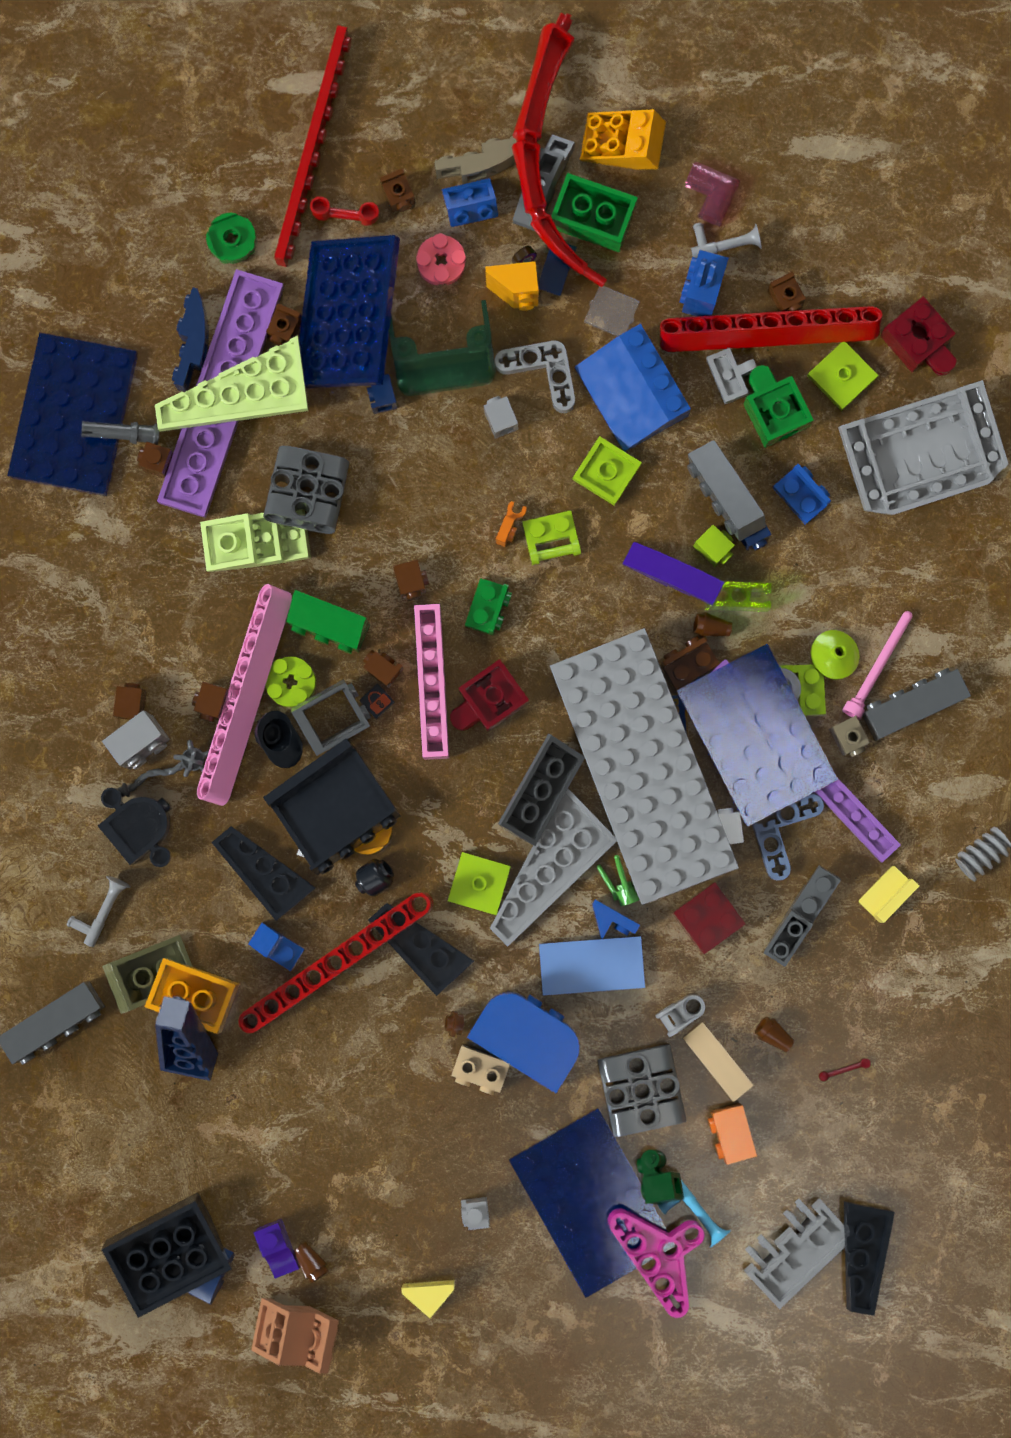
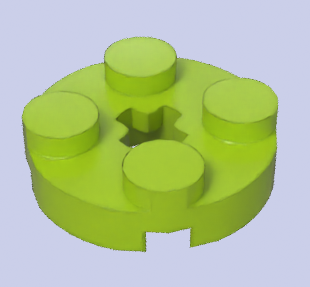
M284 657L273 662L265 687L268 695L277 704L293 708L313 696L316 689V677L312 668L304 660L297 657ZM293 675L294 680L298 681L297 685H292L291 689H287V684L284 683V680Z

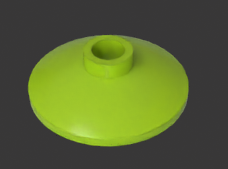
M825 631L812 644V662L815 668L825 677L830 679L846 678L856 670L859 664V650L855 641L842 631ZM836 648L841 651L842 656L836 654Z

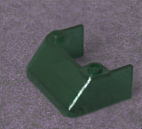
M481 300L484 325L472 327L468 331L466 336L467 347L418 354L417 346L411 338H396L392 314H386L397 385L402 394L415 396L488 385L494 380L496 369L486 300Z

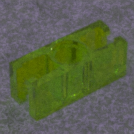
M723 581L724 585L721 591L726 592V601H715L713 606L705 603V610L768 612L771 609V601L764 603L751 602L750 598L751 592L771 593L772 583ZM732 592H742L745 597L744 601H734Z

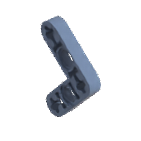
M808 794L759 809L752 815L751 824L766 872L771 879L776 881L783 880L788 877L791 871L779 827L819 815L823 811L824 802L818 795ZM808 799L818 803L814 813H812L811 809L801 811L804 815L803 817L799 816V808L795 802L799 801V806L808 804ZM790 806L793 808L794 817L791 820H784L781 817L780 811L782 807ZM771 809H775V815L779 824H775V819L766 823L767 827L757 824L756 820L760 818V813L767 817L773 815ZM768 837H772L778 842V847L774 852H769L764 848V841ZM781 852L782 858L779 857L777 860L779 865L785 866L782 876L772 872L775 862L774 859L768 861L767 856H774Z

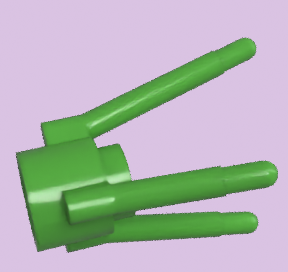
M618 855L614 856L622 883L617 885L618 890L615 889L602 866L597 865V869L611 891L614 901L619 900L620 906L639 901L633 881L631 883V881L627 882Z

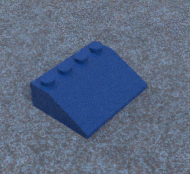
M641 324L619 335L575 366V370L624 452L689 416L691 408Z

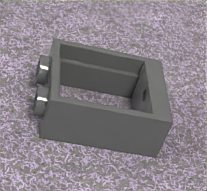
M343 679L291 708L294 718L316 756L336 746L344 739H348L370 727L367 720L371 716L364 704L362 706L358 705L355 698L359 695L352 682L347 685ZM343 690L359 721L321 741L304 711Z

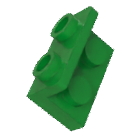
M480 578L465 627L494 636L495 630L500 631L504 616H501L503 606L508 607L512 593L508 592L509 585H501Z

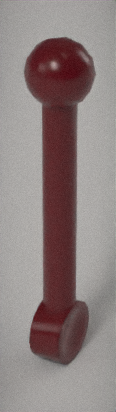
M863 1058L859 1063L828 1073L822 1071L819 1074V1079L825 1082L829 1077L861 1067L867 1069L870 1067L871 1062L869 1059Z

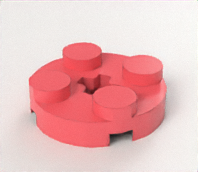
M439 233L422 243L418 250L416 261L420 275L432 285H449L456 282L464 273L466 256L462 245L456 239ZM437 256H446V265L442 263L439 265L435 264Z

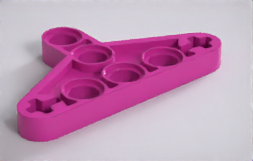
M624 1209L613 1210L609 1214L608 1224L621 1246L667 1313L674 1318L684 1316L689 1309L684 1255L703 1242L704 1231L700 1224L696 1221L688 1220L668 1233ZM620 1217L624 1220L629 1231L624 1233L619 1224L616 1225L617 1218ZM689 1228L698 1229V1236L693 1240L685 1238V1233ZM632 1237H639L641 1239V1244L636 1249H631L627 1246L629 1239ZM667 1243H675L677 1249L673 1254L667 1255L663 1252V1248ZM647 1257L655 1259V1265L651 1269H644L642 1267V1261ZM660 1278H667L669 1280V1285L666 1289L659 1290L656 1288V1282ZM673 1294L681 1306L679 1308L673 1306L668 1296Z

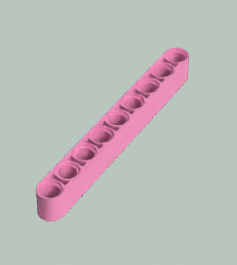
M269 584L264 585L258 595L197 788L199 799L220 806L225 805L230 798L292 601L291 593Z

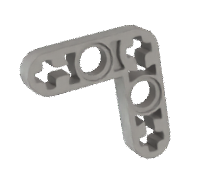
M543 342L504 349L497 353L495 367L502 374L546 368L554 409L560 413H568L573 409L575 395L566 349L561 342ZM552 348H556L557 352L561 351L557 359H554L553 355H546L545 361L541 362L540 350L544 349V354L551 353ZM534 352L538 359L535 363L528 364L523 359L524 354ZM515 354H519L521 366H517V361L510 362L509 367L499 364V362L503 361V357H507L511 361L516 360ZM556 371H562L566 374L567 378L563 383H556L552 379V375ZM554 389H564L565 398L571 400L567 402L566 407H563L562 403H557L561 396L560 390L555 392Z

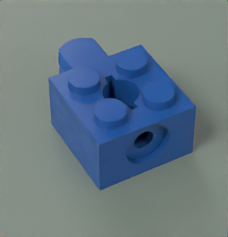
M699 250L697 258L692 257L679 302L684 304L683 313L694 316H712L728 257Z

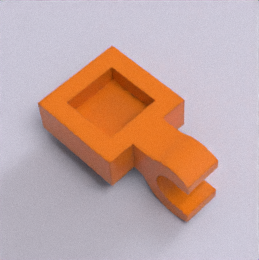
M513 501L507 507V514L496 537V544L506 547L507 542H512L517 532V528L514 527L515 522L523 519L526 515L525 506H523L522 511L518 514L512 511L514 507Z

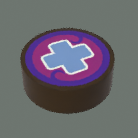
M525 246L514 254L512 263L533 262L537 257V253L531 246Z

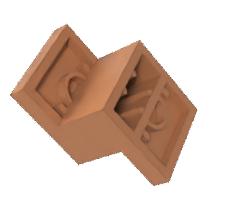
M262 1298L251 1350L279 1366H306L319 1374H328L339 1320L311 1306L283 1305L271 1298Z

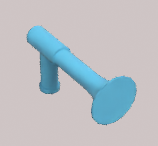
M681 1180L684 1194L683 1201L690 1207L709 1232L712 1243L710 1247H712L731 1230L727 1231L718 1227ZM681 1200L658 1204V1207L666 1214L667 1211Z

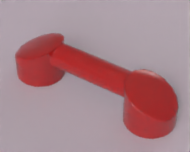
M321 196L315 197L310 203L312 215L321 221L328 220L329 218L360 221L364 226H370L379 218V209L372 202L362 204L359 211L331 208L329 201Z

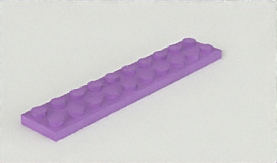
M236 269L196 386L205 380L208 381L219 376V373L262 354L268 336L266 330L275 313V307L277 303L279 304L284 289L283 283ZM239 421L181 429L157 500L159 504L203 518L207 517Z

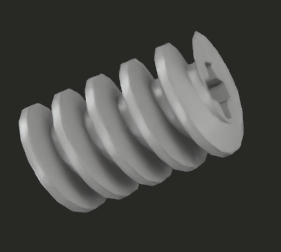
M992 827L990 834L984 833L982 840L976 839L974 841L975 847L968 845L966 847L967 853L959 852L958 859L955 858V861L963 873L975 882L977 881L975 872L982 876L985 875L984 865L992 869V859L1000 863V853L1005 857L1009 856L1007 848H1011V843L998 828Z

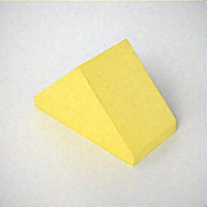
M455 1280L406 1283L402 1286V1294L426 1316L431 1318L454 1291Z

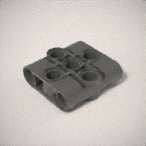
M286 445L280 446L271 476L263 515L264 519L272 523L325 534L334 533L342 503L349 461L335 455ZM315 465L317 469L310 470L306 466ZM278 482H285L288 485L286 487H279L276 484ZM309 487L313 491L309 493L303 492L301 488ZM333 492L337 496L334 498H330L326 495V493ZM303 509L308 513L306 515H299L296 511Z
M670 1044L597 1060L614 1137L668 1127L687 1121ZM634 1058H640L643 1061V1068L638 1072L631 1071L629 1068L630 1061ZM672 1069L670 1072L651 1075V1073ZM665 1078H670L674 1082V1087L669 1092H664L660 1088L661 1081ZM627 1079V1081L606 1085V1083ZM646 1084L649 1087V1092L645 1097L636 1096L635 1088L637 1085ZM620 1089L623 1091L624 1097L620 1102L614 1103L610 1100L609 1095L612 1090ZM678 1096V1098H674V1099H669V1100H664V1101H659V1102H657V1100H662V1099H667V1098H671V1097ZM633 1106L632 1108L612 1112V1110ZM646 1109L654 1112V1119L649 1123H645L640 1119L641 1113Z

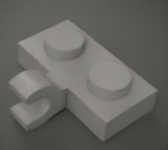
M730 348L706 357L724 404L748 395V390L742 377L750 375L752 370L757 367L754 359L737 366Z

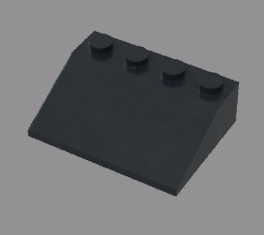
M198 1192L105 1240L101 1249L138 1318L232 1269L212 1218Z

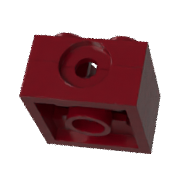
M924 296L889 323L880 335L912 373L926 362L935 374L945 376L956 365V357L946 347L956 333Z
M499 659L458 688L465 702L452 710L450 721L452 726L459 731H466L480 721L487 732H489L528 705L529 699Z

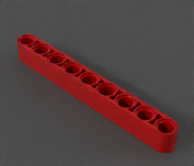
M867 306L668 318L660 324L659 345L662 350L667 352L869 341L878 338L880 334L882 312L876 307Z
M425 892L415 893L245 1010L238 1019L240 1029L246 1033H253L274 1021L427 915L434 906L432 897ZM417 897H423L426 900L427 907L424 911H419L415 908L414 902ZM397 911L402 912L406 917V921L402 926L397 925L393 920L394 914ZM376 926L384 930L382 940H377L373 937L372 931ZM354 941H359L363 945V952L360 955L352 951V943ZM334 955L339 956L342 960L340 969H335L331 965V958ZM312 970L318 971L321 975V980L318 984L310 980ZM291 985H296L299 988L300 994L298 998H293L289 994ZM270 999L278 1002L279 1009L276 1013L271 1012L268 1008ZM249 1014L257 1017L258 1023L256 1027L248 1024L247 1017Z

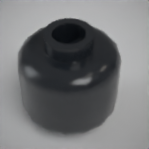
M371 859L356 871L357 881H355V885L360 893L376 897L392 885L393 870L386 861Z

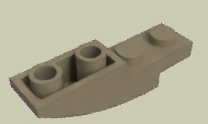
M513 136L510 139L504 140L493 138L487 140L486 143H482V153L467 152L463 156L454 158L453 156H443L439 160L434 161L436 177L441 179L461 175L462 184H467L496 175L515 164L512 145L516 143V139Z

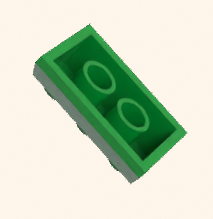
M297 590L293 593L286 621L289 626H292L291 631L305 636L306 632L315 635L314 640L326 645L329 644V641L338 644L337 649L352 654V651L359 653L370 627L366 617Z

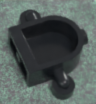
M116 788L105 789L101 794V802L105 807L115 808L116 811L98 825L99 829L129 865H134L147 853L151 852L150 861L154 866H167L172 858L171 852L166 847H160L158 844L165 839L170 829L169 811L172 808L163 797L159 800L148 797H136L123 803V795L120 790Z

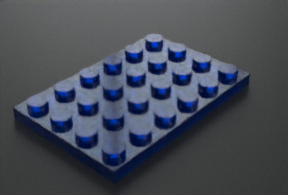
M386 235L311 241L299 336L305 388L383 385L400 238L398 236Z
M39 332L7 476L13 479L107 497L119 439L81 437L82 421L123 424L138 353L134 350Z
M768 643L676 690L746 827L838 780Z
M599 1108L594 1109L509 1158L513 1169L585 1298L637 1269L609 1227L608 1217L613 1210L624 1209L668 1232L654 1206L646 1204V1200L643 1199L641 1183ZM620 1217L617 1218L616 1225L619 1224L624 1233L629 1231L624 1220ZM632 1237L629 1239L627 1246L631 1249H636L640 1246L641 1239L639 1237ZM667 1243L663 1248V1252L675 1247V1243ZM651 1257L645 1258V1259L642 1261V1265H644L645 1263L651 1261V1260L654 1259V1258H651Z

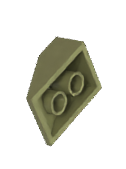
M180 935L102 966L121 1014L146 1004L163 958L193 967Z

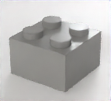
M143 710L102 742L120 766L129 770L132 768L136 770L147 762L145 758L150 754H158L167 747L166 742L170 738L154 716Z

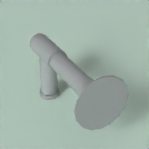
M697 223L693 225L698 246L691 248L692 256L695 258L698 257L699 250L715 254L719 251L742 245H756L762 249L756 224L753 230L745 235L708 244L703 228L704 224Z
M106 876L109 880V890L92 926L76 919L74 916H71L67 922L68 927H72L87 935L83 943L90 947L95 946L119 893L125 888H131L129 884L115 877Z

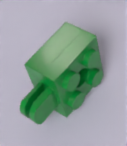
M761 365L754 368L749 376V383L754 393L746 396L743 405L764 448L810 428L814 419L793 376L777 382L768 366Z

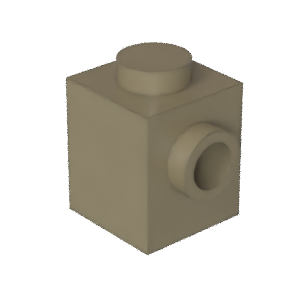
M856 716L829 729L843 756L850 753L851 757H854L864 752L863 746L870 743Z

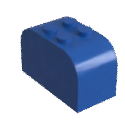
M515 992L497 994L487 1003L467 1038L554 1093H557L578 1058L579 1042L574 1030L563 1021L565 1017L552 1008L549 1012L541 1008L543 1003L530 994L527 998Z

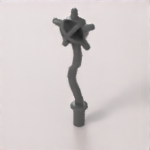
M188 740V749L182 755L175 754L173 756L175 760L181 761L175 767L163 770L158 768L148 770L146 773L141 774L133 784L127 786L126 783H123L121 787L116 789L120 790L123 796L130 797V792L136 790L148 777L173 775L184 768V777H188L191 771L200 769L203 772L205 758L208 756L209 751L202 752L200 749L194 748L192 740Z

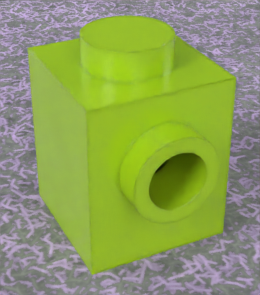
M712 525L695 542L693 547L716 567L719 563L724 565L734 555L731 551L735 545L732 543L733 538L726 531H719Z

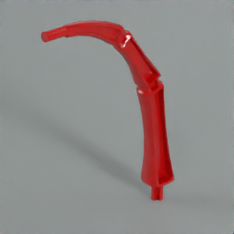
M560 13L556 24L549 23L541 30L529 84L513 132V138L516 139V143L512 145V151L520 179L525 213L532 216L530 225L541 240L566 265L598 286L603 287L607 279L589 268L588 264L570 248L558 231L551 215L545 212L547 203L541 185L539 165L541 147L537 142L542 137L545 112L552 87L560 67L574 43V37L568 33L573 21L570 19L571 15Z

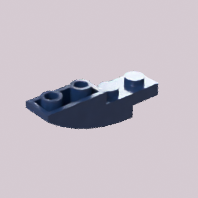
M192 287L191 294H187L185 297L184 309L186 310L184 317H180L177 324V332H179L180 338L186 344L183 343L179 352L181 361L179 367L174 368L172 381H174L177 390L183 392L189 389L194 369L202 371L209 347V327L206 309L198 289Z

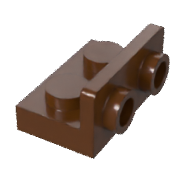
M696 636L685 643V649L680 652L674 649L663 656L665 660L661 663V667L676 691L720 664L709 647L706 636L702 639Z

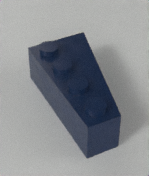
M164 996L155 1023L160 1071L211 1081L218 1052L192 1004L184 998Z

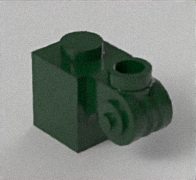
M647 1150L642 1154L641 1158L637 1159L638 1171L640 1174H643V1184L641 1185L642 1197L646 1200V1204L652 1205L683 1200L684 1194L680 1173H662L661 1168L666 1164V1156L658 1150Z

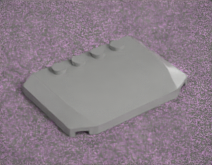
M983 380L838 427L863 509L868 512L894 515L989 484L1002 469L1009 465Z

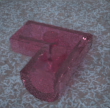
M695 161L685 186L707 195L698 218L720 227L740 184V180Z

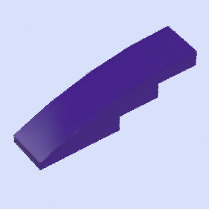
M633 542L622 564L666 587L670 586L711 606L714 605L724 585L723 581L699 569L636 542Z

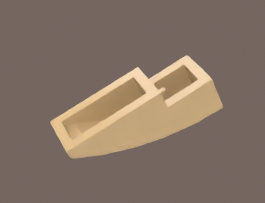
M703 1022L683 1037V1040L733 1102L754 1086Z

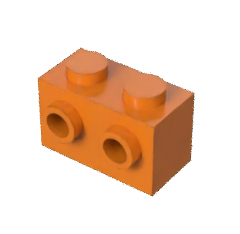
M741 1103L710 1111L712 1118L708 1119L711 1133H716L719 1143L715 1144L719 1159H724V1162L728 1165L757 1157L745 1111Z

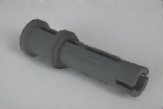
M82 421L81 437L130 440L132 444L150 442L158 445L159 430L157 423L152 426L139 425L138 422L123 425Z

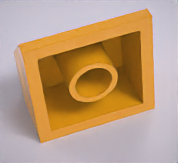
M535 261L485 267L487 288L512 308L527 311L533 309L534 306H538L539 290Z

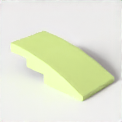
M300 509L297 510L296 513L299 515H305V510ZM247 513L200 522L206 570L208 572L233 570L310 559L308 532L305 529L269 522L264 519V513L254 515Z

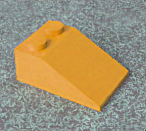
M163 958L145 1007L159 1012L164 996L184 998L192 1004L205 1030L219 1034L224 1028L240 984Z

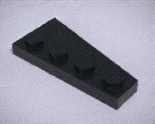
M232 826L211 842L276 921L316 889V887Z
M386 903L368 921L370 923L374 922L394 907ZM397 911L394 914L393 920L397 925L402 926L406 921V917L402 912ZM417 922L388 941L436 996L474 962V960ZM376 926L375 929L384 937V930Z
M844 1201L846 1309L850 1312L874 1316L895 1212Z

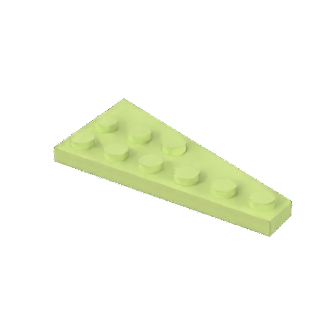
M298 335L291 338L289 342L275 346L256 358L252 357L219 373V376L208 381L205 380L186 392H180L155 404L158 430L161 432L308 411Z

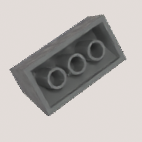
M548 734L498 825L514 836L536 846L585 757L551 734Z

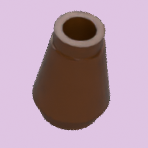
M703 612V614L697 613L693 632L699 634V637L730 636L732 622Z
M764 1017L755 1029V1034L758 1035L759 1040L784 1052H788L794 1044V1039L774 1018Z
M307 1242L301 1244L293 1251L305 1279H309L311 1283H314L329 1271L326 1267L327 1263Z

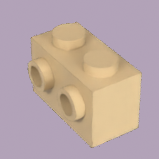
M462 1045L451 1076L456 1077V1083L468 1087L473 1083L480 1086V1091L494 1095L495 1091L501 1092L510 1064L497 1056Z

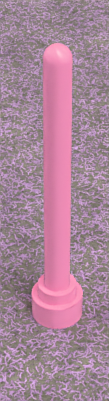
M906 611L902 614L856 697L846 702L842 711L848 716H856L858 720L861 719L865 712L863 709L865 707L864 702L912 619L911 612Z

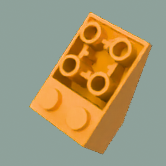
M654 109L588 113L580 160L635 170L658 169L666 121Z

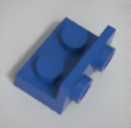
M490 178L442 189L451 227L498 216L496 197Z
M797 464L773 486V489L806 525L824 510L831 500L826 488L822 485L818 486L814 482V477L810 470L805 466L801 467Z

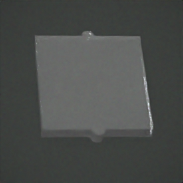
M599 286L594 299L590 301V309L584 323L619 336L628 330L630 323L634 322L633 317L640 301L605 286Z

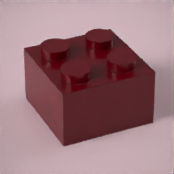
M715 882L708 885L672 912L697 949L704 955L745 925L743 919Z

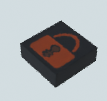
M378 683L359 700L376 720L395 703Z

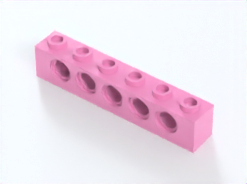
M440 604L414 605L422 755L424 760L449 758L441 607Z

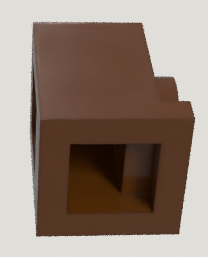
M403 169L380 177L382 190L393 213L396 211L404 212L415 204L414 194ZM403 189L402 192L395 193V191Z
M793 271L770 282L768 292L779 312L799 311L803 308L802 305L806 300L794 278ZM790 290L793 296L788 297L785 292Z
M277 303L275 313L266 333L272 343L280 346L289 342L291 338L297 335L303 319L300 312ZM281 322L287 324L285 328H279Z
M371 650L363 660L365 663L363 666L364 670L388 689L404 670L400 663L395 667L393 665L395 660L385 652L380 655L376 651Z

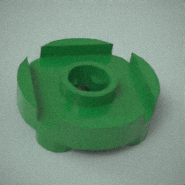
M231 212L221 214L211 222L209 231L206 234V242L210 252L221 263H239L255 252L256 232L252 223L247 218ZM227 234L238 235L235 243L225 242L228 239Z

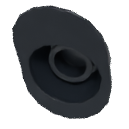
M270 711L257 721L258 724L254 732L255 740L263 748L267 757L274 765L280 768L293 767L300 761L303 753V744L300 736L285 713Z

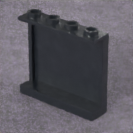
M347 738L263 797L268 806L274 810L309 863L310 870L317 875L320 873L325 874L332 870L334 863L341 858L347 859L353 855L355 848L361 844L370 843L375 839V834L382 829L386 830L397 823L396 819L401 816L353 744Z

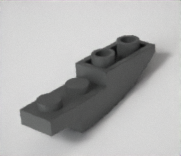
M552 135L546 147L540 150L541 185L547 203L545 211L555 194V186L575 149V142ZM521 193L513 217V223L534 230L530 225L532 216L525 213Z
M818 865L807 884L803 886L763 953L786 967L813 926L816 917L840 883L841 878Z

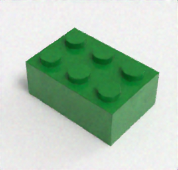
M567 173L551 217L559 232L620 253L636 209L638 197Z

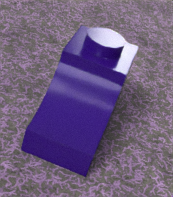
M282 1218L255 1230L254 1236L262 1257L266 1259L275 1279L300 1268Z

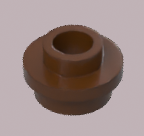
M452 1011L450 1016L447 1015L445 1018V1031H448L451 1037H455L456 1034L461 1035L464 1027L463 1014H458L457 1011Z

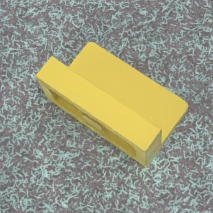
M891 866L859 899V903L879 923H884L910 897L919 885L913 879H908L895 866Z

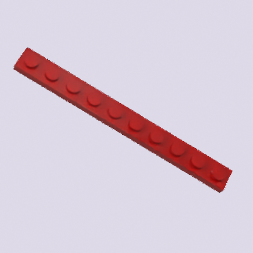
M337 25L274 255L277 265L287 267L288 260H292L294 257L295 245H293L295 236L298 237L301 231V222H299L301 213L305 214L307 209V190L311 191L313 187L314 176L312 172L313 168L319 165V146L324 144L327 130L324 128L326 121H330L332 117L333 107L331 103L332 99L337 98L338 77L344 73L345 52L349 53L352 38L348 35L347 27Z

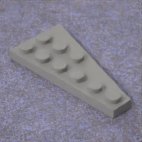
M569 789L564 794L536 846L533 845L490 927L507 947L617 842L615 836Z

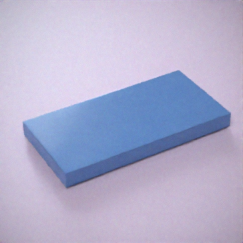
M641 936L539 944L543 995L645 988Z

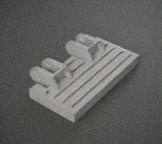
M799 1198L795 1201L799 1210L808 1216L801 1224L796 1220L791 1211L786 1210L783 1213L798 1229L799 1233L796 1234L788 1227L774 1241L780 1249L779 1252L762 1234L757 1239L770 1252L764 1260L753 1247L748 1246L745 1249L761 1266V1269L758 1270L751 1263L744 1269L745 1273L779 1309L845 1247L843 1223L820 1199L812 1205L818 1213L817 1216Z

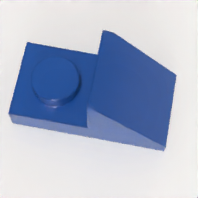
M593 901L592 907L601 939L605 936L612 922L616 924L614 929L627 936L629 932L636 933L640 926L639 924L599 901Z
M263 922L248 943L261 955L272 959L289 971L293 970L305 950Z

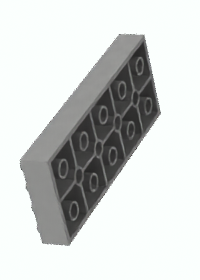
M645 628L550 665L641 905L739 869Z

